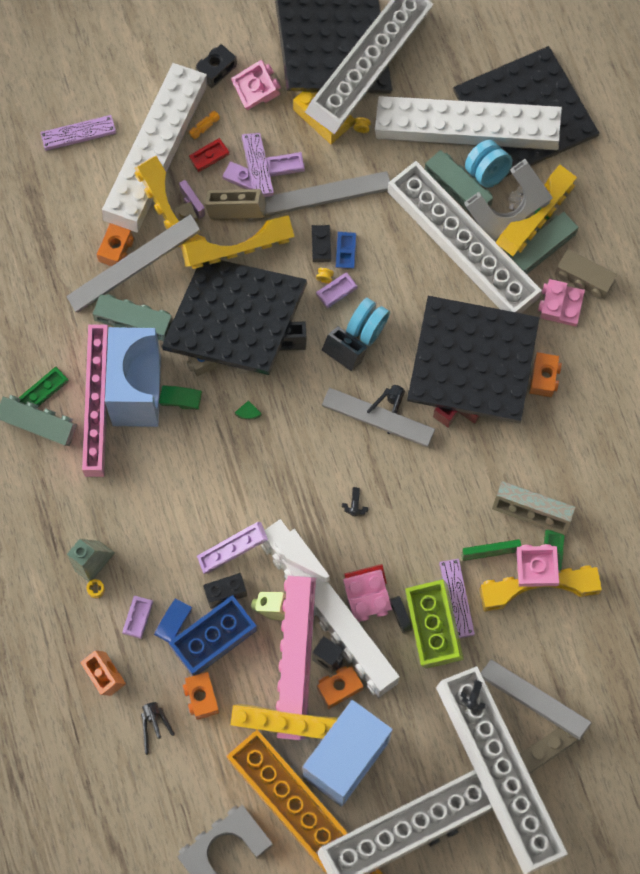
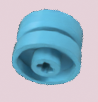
M485 140L475 146L465 162L466 171L485 188L493 187L501 182L512 167V157L493 140Z
M366 297L351 317L346 332L355 338L360 335V341L367 346H371L385 327L390 311L383 306L376 309V302Z

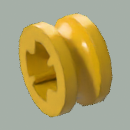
M357 117L353 128L357 132L367 133L370 130L371 121L364 117Z
M319 268V274L316 275V279L322 283H331V277L334 276V272L327 268Z
M93 579L88 582L86 589L89 596L96 599L102 597L105 593L102 581ZM95 584L101 588L100 591L98 590V593H94L91 590V587L94 588L93 585Z

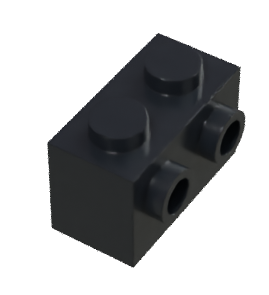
M339 326L327 335L322 347L324 353L350 371L362 363L368 346Z

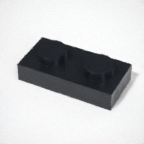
M312 225L313 262H331L330 225Z

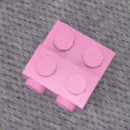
M262 60L231 78L247 110L262 101L267 103L281 94L279 91L281 88L280 83L276 78L273 79L272 77L274 73L270 64L266 65Z
M549 279L548 284L544 283L542 290L545 298L544 301L540 300L538 311L541 312L540 318L577 326L585 290L569 287L565 282Z
M545 544L540 547H532L531 545L517 547L519 587L559 586L557 546Z
M381 569L343 579L350 612L358 622L368 620L369 616L376 614L377 617L385 616L389 610H392Z

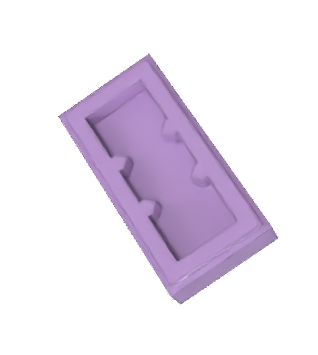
M302 152L266 158L270 177L305 171Z
M230 161L223 174V179L245 189H253L249 169Z
M183 180L179 183L180 191L184 196L183 200L185 203L191 202L195 214L201 219L205 216L204 206L189 184Z
M346 272L317 291L316 295L328 309L356 290L357 285Z
M134 595L122 634L142 639L153 605L152 600Z

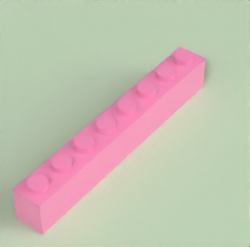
M88 325L82 465L85 477H104L108 325Z
M287 576V580L284 583L286 600L283 602L285 620L282 621L281 625L284 636L280 643L282 660L279 662L281 680H279L277 686L278 692H280V697L276 704V710L307 715L316 577ZM276 732L277 738L294 740L306 738V736Z

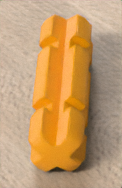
M216 111L209 113V116H206L196 124V128L193 127L189 130V135L193 139H197L200 133L203 134L213 125V122L216 123L220 119Z

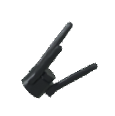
M392 385L390 389L386 388L384 393L367 410V413L375 409L387 396V401L393 404L392 412L397 414L405 394L404 388L399 385Z
M151 702L142 706L144 713L141 714L143 720L146 755L149 754L147 720L153 723L158 739H161L157 720L160 717L171 736L175 735L164 715L162 707L159 708L157 702Z

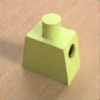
M260 592L258 599L252 600L251 608L268 619L283 621L285 620V612L281 608L283 607L284 600H286V594L284 592Z

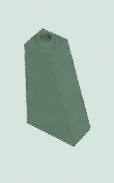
M79 539L67 553V556L74 571L89 582L97 576L115 552L100 541Z

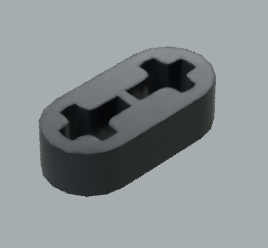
M400 596L389 599L402 633L413 630Z

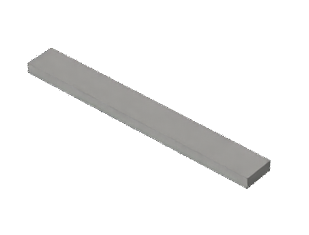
M388 172L370 174L264 197L266 207L263 217L388 191V182H390Z
M190 214L67 295V299L75 312L78 313L98 300L100 294H107L201 232V229Z

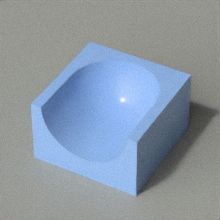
M109 327L105 403L112 426L158 427L161 352L156 328Z
M351 700L303 765V779L343 807L390 742L393 729L354 700Z

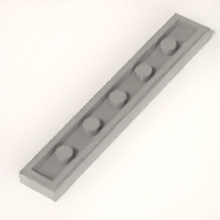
M332 388L328 389L322 406L427 448L435 432V429L378 406L370 413H367L372 404Z
M490 660L481 671L485 681L578 740H581L591 726L589 720L495 661Z

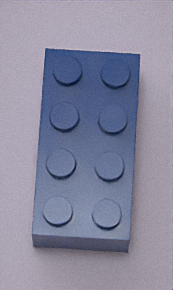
M232 595L168 643L191 676L203 672L257 631V626Z

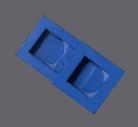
M338 232L336 268L354 269L356 233Z
M175 598L154 635L166 642H170L180 632L183 623L191 613L192 607Z

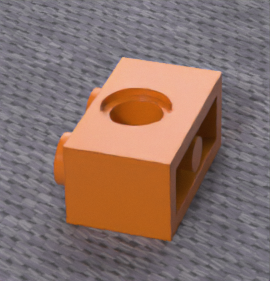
M110 223L96 254L98 261L113 266L125 258L128 247H132L134 242L132 231ZM116 244H120V245H121V246L118 247V248H113V246L116 245Z
M540 352L536 353L529 394L552 397L553 392H557L559 381L556 380V375L560 374L562 363H558L559 356ZM542 373H549L551 377L545 378L542 376Z
M95 650L80 662L101 695L112 696L126 685L106 652Z
M344 666L336 671L337 674L331 678L328 675L318 681L320 684L317 685V690L328 709L363 690L364 686L352 666L348 668ZM340 681L344 683L345 687L342 690H336L333 685Z
M208 672L185 678L186 684L183 685L185 696H190L191 703L188 704L191 716L195 715L196 720L219 714ZM198 692H203L206 694V697L202 701H197L195 695Z

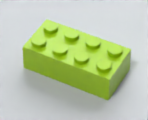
M444 579L405 588L421 666L427 669L464 660L449 588Z

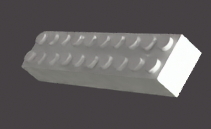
M391 0L312 99L305 113L335 134L426 17L433 3L429 0Z
M172 63L102 208L103 221L138 233L153 199H149L144 191L146 187L143 182L137 180L134 168L149 158L157 156L167 172L207 87V74Z
M379 96L375 133L376 139L478 145L485 140H493L501 147L558 150L562 107Z
M417 161L388 182V193L499 309L523 313L540 298L542 290Z
M281 519L264 530L268 540L262 543L261 547L267 555H272L274 565L278 570L282 569L284 571V578L286 580L287 576L313 577L286 563L284 559L280 560L274 552L276 549L275 542L290 532ZM316 578L314 616L317 615L319 618V624L325 632L329 631L332 636V642L343 649L345 660L349 664L353 663L358 677L365 679L369 692L372 695L376 694L378 698L398 684L399 675L331 585Z
M478 667L441 680L436 689L523 873L530 874L563 859L568 854ZM476 679L483 682L477 703L480 704L482 702L486 704V708H482L481 711L468 709L461 701L462 697L460 696L461 692L468 694L467 698H470Z
M473 770L322 846L317 854L328 874H369L492 811L493 807L476 771Z

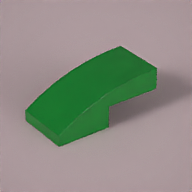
M162 385L159 404L162 406H179L181 409L199 410L202 391L186 387Z
M545 530L543 545L557 546L558 571H561L565 535L552 530Z

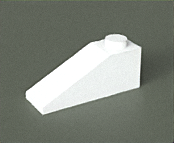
M295 529L275 542L276 549L274 552L280 560L284 559L286 563L325 583L329 581L330 576Z

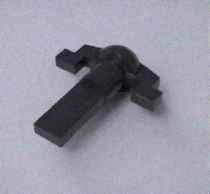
M357 487L352 488L351 508L348 507V504L342 503L344 512L353 517L365 515V512H368V507L363 506L362 510L359 509L360 488Z
M477 679L474 682L470 698L468 699V694L461 692L460 696L462 697L461 701L468 709L481 711L482 708H486V704L482 702L480 704L477 703L483 683Z

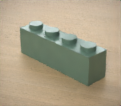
M439 150L425 163L424 169L468 212L469 210L464 202L478 192L481 193L489 206L492 205L493 197L491 192L482 188L476 178L470 177L461 165H457L448 153Z
M565 212L559 216L556 214L550 219L548 225H543L541 229H537V233L531 241L527 239V246L521 253L517 251L514 256L508 253V256L527 275L577 234L579 227Z
M100 294L93 311L94 321L113 327L156 328L158 340L164 341L173 322L172 316L167 311H156L147 305L139 306L127 299L122 301L110 294H106V296Z
M13 395L2 397L0 402L1 421L62 445L70 446L78 425L72 422V418L62 415V418L55 416L56 412L46 408L42 411L37 409V404L28 401L27 404L20 402L21 398Z

